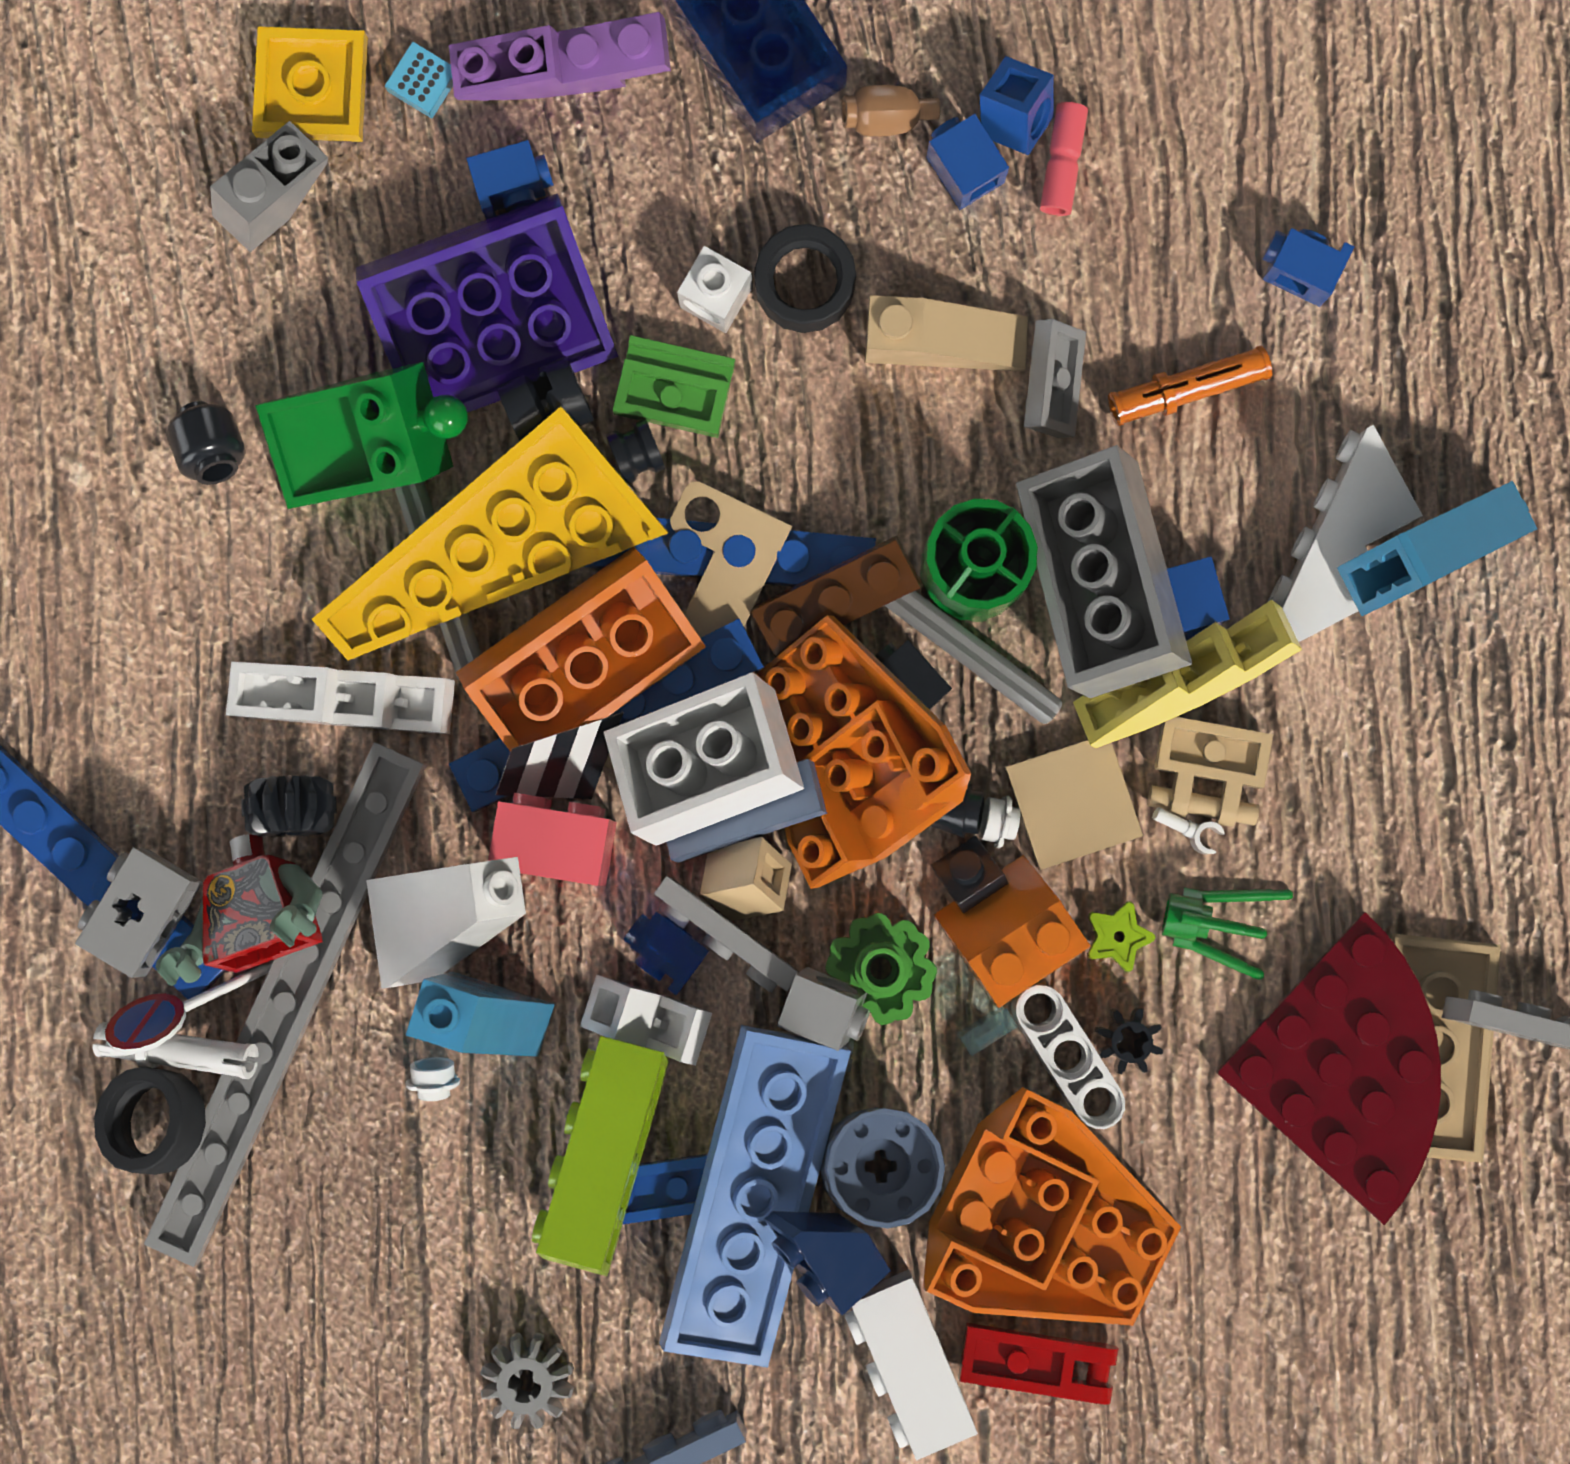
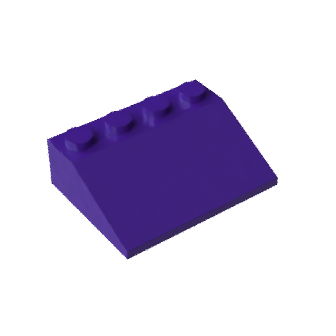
M558 193L356 267L357 285L392 369L423 362L433 397L452 395L462 401L467 409V413L500 401L496 386L523 374L530 379L537 378L539 367L564 356L567 357L574 373L618 357Z

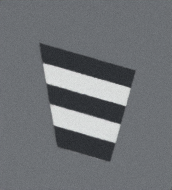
M624 712L512 748L496 795L513 796L514 793L538 797L592 799L609 754L604 731L619 726Z

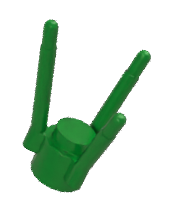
M1184 887L1182 895L1169 894L1163 918L1162 935L1173 937L1172 946L1192 950L1257 980H1262L1265 974L1261 969L1199 941L1196 937L1207 939L1209 929L1264 939L1267 936V930L1245 923L1212 917L1213 907L1203 905V903L1290 900L1293 898V892L1289 889L1201 891Z

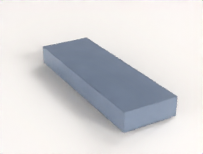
M809 759L797 762L804 785L803 790L668 841L667 846L670 859L677 863L686 861L737 842L746 841L827 814L814 762Z

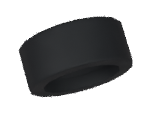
M812 224L788 226L771 236L758 254L754 270L757 300L768 318L784 329L800 333L823 330L840 320L851 305L856 285L854 257L843 239L827 228ZM810 248L820 251L830 259L836 270L837 283L834 293L827 302L817 308L803 310L791 307L781 300L775 290L773 276L776 265L784 255L795 249Z
M145 1066L126 1070L114 1078L100 1096L94 1116L95 1139L102 1155L115 1168L131 1173L151 1175L173 1172L187 1163L199 1147L206 1125L205 1104L195 1084L183 1074ZM151 1088H156L164 1093L168 1102L170 1122L166 1136L157 1149L145 1154L136 1148L131 1136V1118L134 1107L142 1095Z

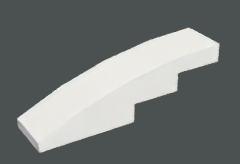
M231 662L226 715L324 725L450 734L455 680L402 676L382 672L337 670L328 667Z

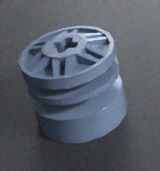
M878 1107L852 1112L833 1126L829 1133L820 1167L823 1188L837 1208L865 1225L886 1229L910 1224L926 1213L942 1189L945 1171L940 1143L925 1123L908 1112ZM880 1150L881 1158L891 1161L890 1170L882 1171L881 1180L876 1181L875 1175L865 1171L864 1166L865 1161L874 1160L875 1151Z

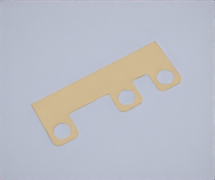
M691 482L685 487L671 516L670 524L675 532L680 530L695 532L699 536L702 546L714 551L684 614L701 638L737 619H740L743 626H745L751 614V609L754 607L775 564L777 552L781 551L792 526L704 483ZM708 497L719 508V521L709 531H696L686 522L685 509L694 498ZM734 535L748 537L755 545V557L745 567H734L724 558V544ZM608 754L604 766L613 769L610 754Z

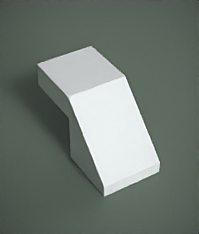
M596 974L580 1027L604 1037L664 1052L665 1056L696 1066L712 1013L680 1000Z

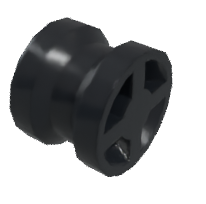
M646 419L636 422L631 431L625 433L613 431L606 434L622 477L628 484L636 481L638 474L647 470L657 473L666 469Z

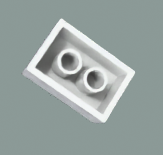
M753 672L604 731L630 832L655 846L804 789L776 691Z

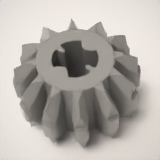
M515 1333L510 1338L511 1351L503 1345L496 1344L491 1351L496 1363L484 1364L480 1372L481 1376L485 1379L493 1381V1383L486 1385L481 1390L482 1399H500L491 1412L492 1416L496 1419L502 1417L507 1409L514 1412L511 1419V1427L513 1429L520 1428L526 1414L529 1415L531 1424L535 1429L542 1428L545 1422L544 1411L550 1416L558 1418L564 1410L558 1398H571L574 1391V1386L569 1382L561 1380L572 1374L574 1370L572 1362L555 1364L554 1361L560 1356L563 1346L556 1343L552 1345L547 1353L541 1350L544 1342V1335L542 1333H535L530 1343V1348H526L524 1338L520 1333ZM523 1370L534 1372L533 1382L536 1384L532 1391L521 1389L522 1380L519 1378Z

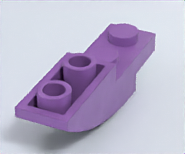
M660 12L558 32L551 25L449 45L454 97L457 100H520L591 93L626 87L625 79L671 71L665 18Z

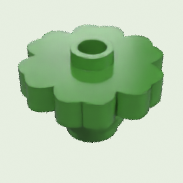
M875 913L867 918L854 919L849 926L850 938L838 937L832 941L830 955L825 964L827 973L831 977L863 989L867 995L862 1007L870 1010L873 1019L878 1024L887 1025L895 1020L908 1019L913 1012V1000H926L932 994V982L936 977L937 967L929 959L924 958L929 950L930 941L924 934L918 932L916 926L909 920H901L892 925L887 916L882 913ZM877 958H885L891 965L889 975L882 979L875 978L870 972V965Z

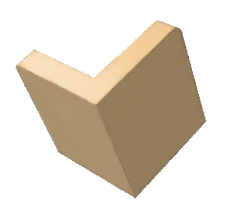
M763 837L737 842L707 854L700 896L731 921L784 911L792 864Z

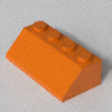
M632 547L459 669L456 674L466 693L511 752L512 748L607 718L706 648V646L648 561L635 547Z

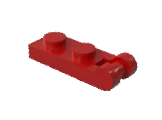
M966 1322L958 1379L959 1382L1108 1405L1111 1403L1113 1386L1108 1384L1110 1367L1117 1364L1119 1348L1102 1342H1085ZM1075 1361L1089 1363L1086 1380L1072 1379Z

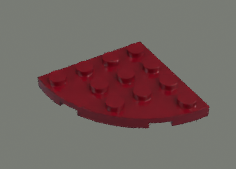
M1362 912L1216 1073L1385 1226L1404 1202L1416 1182L1429 1153L1437 1125L1441 1098V1062L1431 1011L1419 981L1404 955L1387 933L1366 912Z

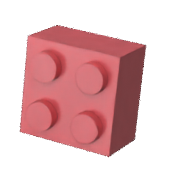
M514 793L512 803L498 801L488 861L518 857L521 874L606 886L617 822L605 818V808L569 802L567 812L551 810L552 800L520 793Z

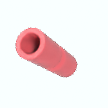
M1061 102L1056 106L1049 149L1051 158L1046 167L1040 210L1046 214L1068 216L1072 212L1079 170L1077 161L1082 151L1088 108L1079 103Z

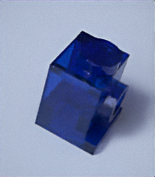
M656 911L651 919L642 913L623 938L625 942L631 945L630 947L639 953L634 961L636 965L658 981H661L665 974L674 980L668 987V990L675 995L681 991L711 950L660 911Z

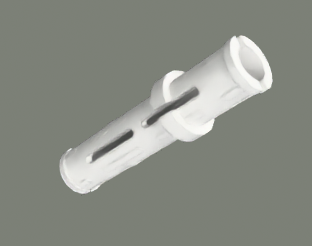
M108 1022L99 1024L93 1039L106 1040L105 1029ZM175 1034L171 1039L158 1047L141 1053L125 1054L117 1052L107 1042L106 1045L93 1044V1052L97 1057L136 1061L139 1067L156 1068L159 1065L238 1076L242 1079L252 1078L258 1066V1062L246 1061L247 1056L259 1057L258 1048L255 1044H241Z

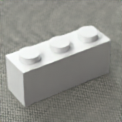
M910 1269L880 1281L852 1306V1311L845 1313L844 1316L856 1345L867 1342L874 1362L867 1364L866 1368L878 1397L886 1393L889 1394L896 1413L887 1418L900 1449L910 1445L917 1461L978 1433Z

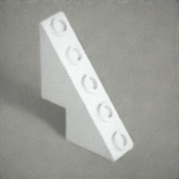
M1374 425L1368 427L1360 434L1353 430L1347 433L1336 455V459L1343 462L1334 481L1327 478L1315 499L1313 507L1320 510V513L1313 528L1310 529L1305 526L1292 548L1291 556L1298 560L1290 577L1282 575L1279 578L1268 600H1273L1282 607L1298 642L1359 611L1337 567L1367 552L1366 546L1423 516Z

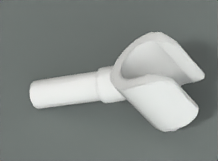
M1160 807L1155 809L1152 816L1154 820L1188 837L1193 849L1200 854L1216 853L1215 850L1204 847L1200 842V834L1205 828H1209L1217 834L1225 835L1224 829L1218 823L1205 822L1197 824Z

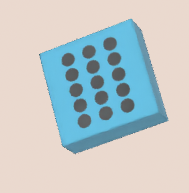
M412 42L384 86L387 92L432 119L453 87L451 64Z

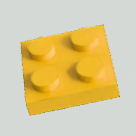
M258 26L252 132L256 138H269L290 121L309 140L363 142L368 37L365 31Z

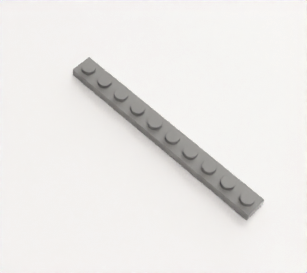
M373 743L312 876L313 881L321 888L323 893L315 915L323 942L274 959L236 1042L241 1044L250 1043L257 1046L259 1057L247 1056L246 1061L258 1062L257 1069L250 1079L221 1074L205 1109L206 1125L201 1143L190 1160L178 1168L144 1245L192 1267L199 1264L368 895L366 880L375 879L427 765L383 745Z

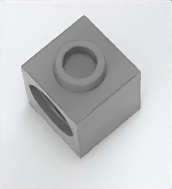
M806 967L795 974L777 1026L839 1051L849 1043L850 1038L858 1041L865 1028L870 1010L862 1006L867 993L861 988Z

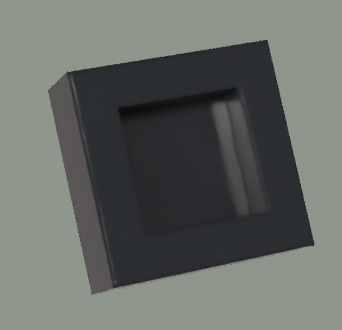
M976 835L931 864L935 875L963 914L1008 884L1004 873Z

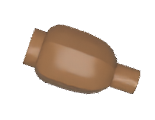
M866 85L859 87L854 91L853 95H844L841 104L843 127L854 128L856 132L866 137H882L907 133L916 126L919 120H939L941 112L939 98H918L912 90L896 85Z

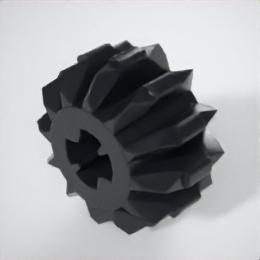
M270 776L269 778H256L244 786V799L241 800L242 817H245V830L258 837L290 838L295 836L321 835L334 828V814H337L336 796L333 794V783L321 776Z

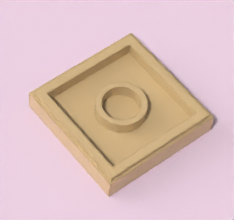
M1086 740L1004 768L1017 808L1020 809V817L1038 870L1143 836L1112 742L1095 748Z

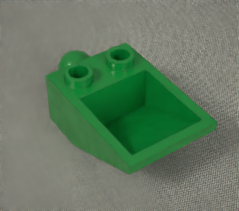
M423 362L368 374L255 405L288 509L424 482L454 467L446 439L454 438L461 434L468 421L467 409L461 400L452 395L433 397Z

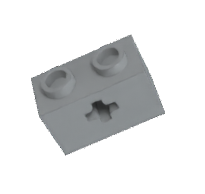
M133 847L129 854L126 852L122 853L112 865L107 875V881L111 882V885L101 901L94 900L82 914L78 922V928L82 932L75 944L127 976L138 978L147 976L203 882L149 849ZM129 900H140L138 909L144 913L142 919H130L133 912L126 907Z

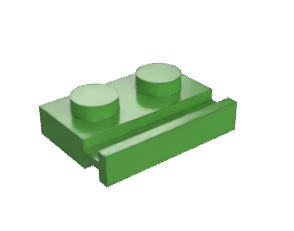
M630 335L626 359H624L612 411L614 415L640 421L646 419L649 423L718 438L730 383L735 369V359Z

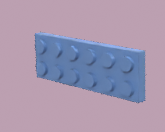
M741 1025L659 1341L664 1352L768 1368L794 1269L788 1266L774 1250L771 1242L777 1237L764 1218L772 1211L809 1212L851 1053L846 1046L836 1051L805 1037Z

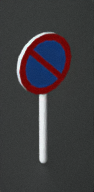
M274 960L261 964L184 1002L177 996L166 993L150 994L135 999L120 1008L109 1020L105 1029L106 1041L114 1051L125 1054L141 1053L156 1048L177 1033L184 1023L186 1012L267 974Z

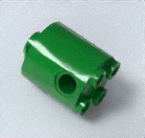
M974 498L954 505L937 520L922 553L920 578L927 595L940 610L959 620L983 622L989 618L1001 615L1026 590L1037 568L1038 546L1032 528L1016 509L998 500Z

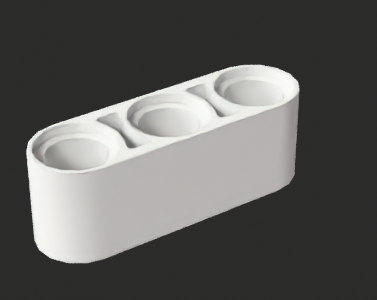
M1036 983L1013 998L1011 1012L1014 1020L1072 1112L1083 1123L1094 1129H1107L1114 1126L1122 1118L1125 1111V1098L1062 996L1055 989L1041 983ZM1044 993L1051 1001L1052 1012L1046 1021L1039 1024L1030 1023L1024 1014V1005L1030 996ZM1074 1040L1081 1049L1080 1061L1074 1068L1061 1070L1054 1062L1055 1049L1061 1042ZM1097 1087L1106 1088L1110 1095L1108 1110L1099 1116L1088 1115L1084 1109L1086 1094L1091 1089Z

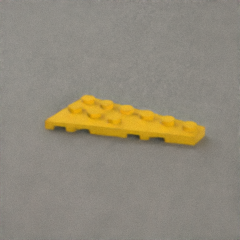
M561 406L314 616L312 620L348 661L669 532L570 414Z

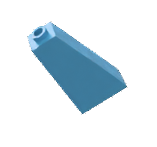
M1511 481L1391 538L1342 564L1337 569L1361 616H1364L1538 528L1529 513L1526 502L1521 498L1514 482Z
M449 972L423 979L406 1036L460 1053L538 1057L555 1004L459 973Z

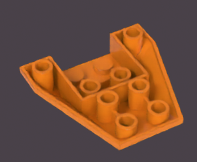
M827 615L768 663L764 669L756 673L758 677L776 691L796 762L805 759L813 761L821 787L827 814L785 827L787 842L810 889L821 887L888 857L963 802L971 772L946 725L834 616Z
M1022 1087L978 1123L929 1221L923 1289L972 1313L1133 1326L1181 1226L1072 1111Z

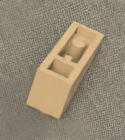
M870 295L865 363L1025 371L1028 316L927 298Z

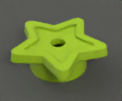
M1127 901L1113 915L1091 912L1088 915V919L1095 931V940L1087 953L1088 958L1093 960L1111 957L1125 972L1133 970L1137 949L1154 942L1156 939L1154 933L1137 924L1135 906L1131 901ZM1118 931L1124 934V939L1120 942L1114 939V934Z

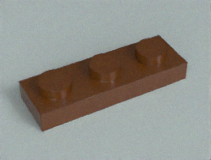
M896 535L754 605L751 613L776 658L827 615L834 616L843 625H846L920 589L921 581Z

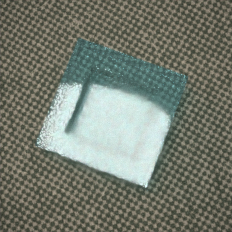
M1001 1006L956 1035L966 1051L973 1056L1016 1029L1018 1025L1008 1009Z

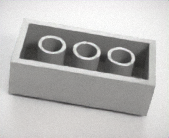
M1118 445L1016 482L1024 518L1031 526L1038 546L1037 569L1067 687L1088 698H1093L1192 665L1138 461Z

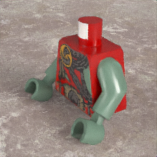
M247 834L233 838L230 841L233 866L206 877L203 882V899L192 931L180 947L171 948L159 957L155 966L157 972L169 986L175 985L179 977L186 983H192L200 978L201 970L198 966L202 963L206 966L238 973L322 943V934L315 916L323 897L321 888L296 863L272 855H265L262 837Z

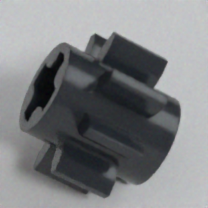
M1137 1007L1132 1011L1130 1019H1124L1118 1010L1111 1009L1110 1016L1113 1023L1107 1029L1095 1027L1094 1030L1099 1035L1105 1037L1106 1044L1097 1053L1100 1058H1108L1111 1055L1117 1057L1114 1071L1118 1074H1123L1127 1063H1134L1136 1068L1143 1073L1148 1072L1144 1059L1150 1053L1156 1055L1163 1054V1050L1153 1044L1152 1037L1153 1034L1161 1030V1025L1158 1023H1150L1146 1026L1141 1024L1143 1009ZM1125 1027L1134 1033L1140 1032L1141 1035L1134 1042L1136 1051L1132 1054L1123 1048L1117 1049L1116 1044L1123 1040L1121 1030Z

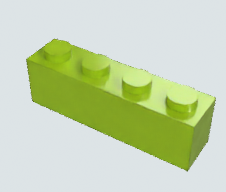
M600 1036L596 1050L588 1049L580 1074V1080L586 1082L580 1103L572 1102L565 1122L564 1133L571 1135L565 1156H556L549 1175L548 1187L555 1189L548 1211L540 1210L532 1233V1242L538 1243L536 1253L543 1259L608 1276L669 1061L664 1052Z

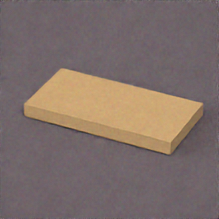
M1388 933L1387 935L1404 955L1419 981L1431 1011L1438 1039L1441 1062V1098L1437 1125L1427 1158L1483 1163L1494 1031L1441 1017L1446 996L1468 999L1469 990L1497 995L1501 944Z

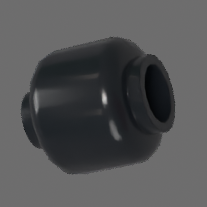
M204 401L188 403L170 421L166 430V437L179 472L188 479L197 480L201 484H218L230 479L237 473L238 466L242 463L246 454L245 445L233 414L221 405L208 404Z

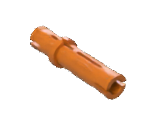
M1261 345L1255 347V349L1169 376L1167 373L1161 372L1153 375L1150 382L1109 393L1108 404L1110 412L1118 427L1124 425V423L1159 412L1167 416L1176 413L1178 406L1218 395L1257 381L1271 379V361L1266 349Z

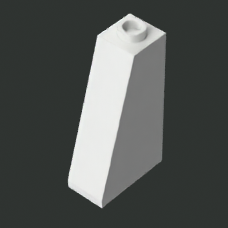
M518 857L366 880L382 989L420 983L425 978L445 973L526 914Z

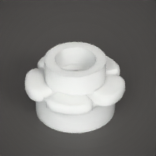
M1005 796L1002 799L987 797L984 803L979 838L980 840L994 842V847L998 849L1004 845V839L1014 840L1018 832L1020 809L1012 807L1011 797Z
M443 1057L424 1058L413 1062L410 1065L411 1079L406 1080L407 1089L417 1091L418 1099L423 1101L446 1099L451 1095L450 1090L460 1084V1078L455 1073L454 1061Z

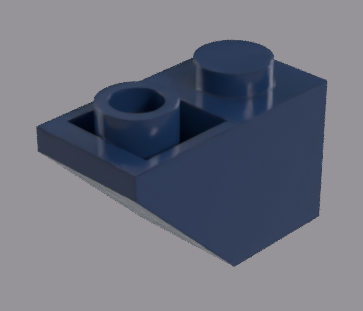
M772 1211L764 1218L777 1237L771 1242L774 1250L788 1266L793 1269L797 1268L801 1274V1277L796 1281L797 1285L804 1295L818 1307L825 1302L843 1316L891 1272L868 1233L839 1213Z

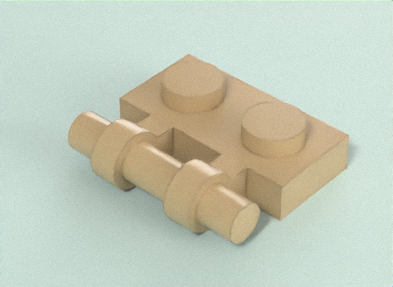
M1175 717L1161 724L1154 769L1175 773L1172 788L1151 785L1147 806L1166 809L1168 812L1181 818H1185L1187 814L1215 818V823L1228 827H1233L1235 822L1255 826L1259 816V805L1240 801L1242 786L1258 789L1265 787L1274 734ZM1194 777L1223 782L1220 797L1193 793Z

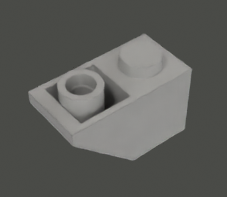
M290 121L287 122L210 186L212 216L249 252H252L292 217L327 165L328 157Z

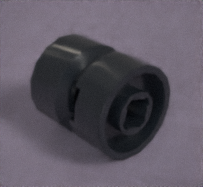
M566 356L539 367L537 378L530 379L523 374L496 386L501 402L519 441L561 406L564 407L579 426L594 421L583 391Z

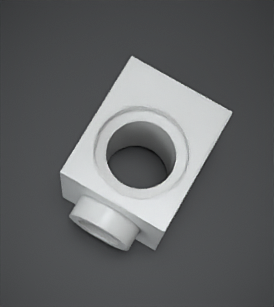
M704 246L677 291L680 308L720 331L727 333L752 290V273Z

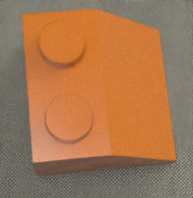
M1021 855L1001 869L1008 881L1007 885L964 914L955 901L933 914L992 1004L998 1008L1091 947L1059 898L1024 855Z

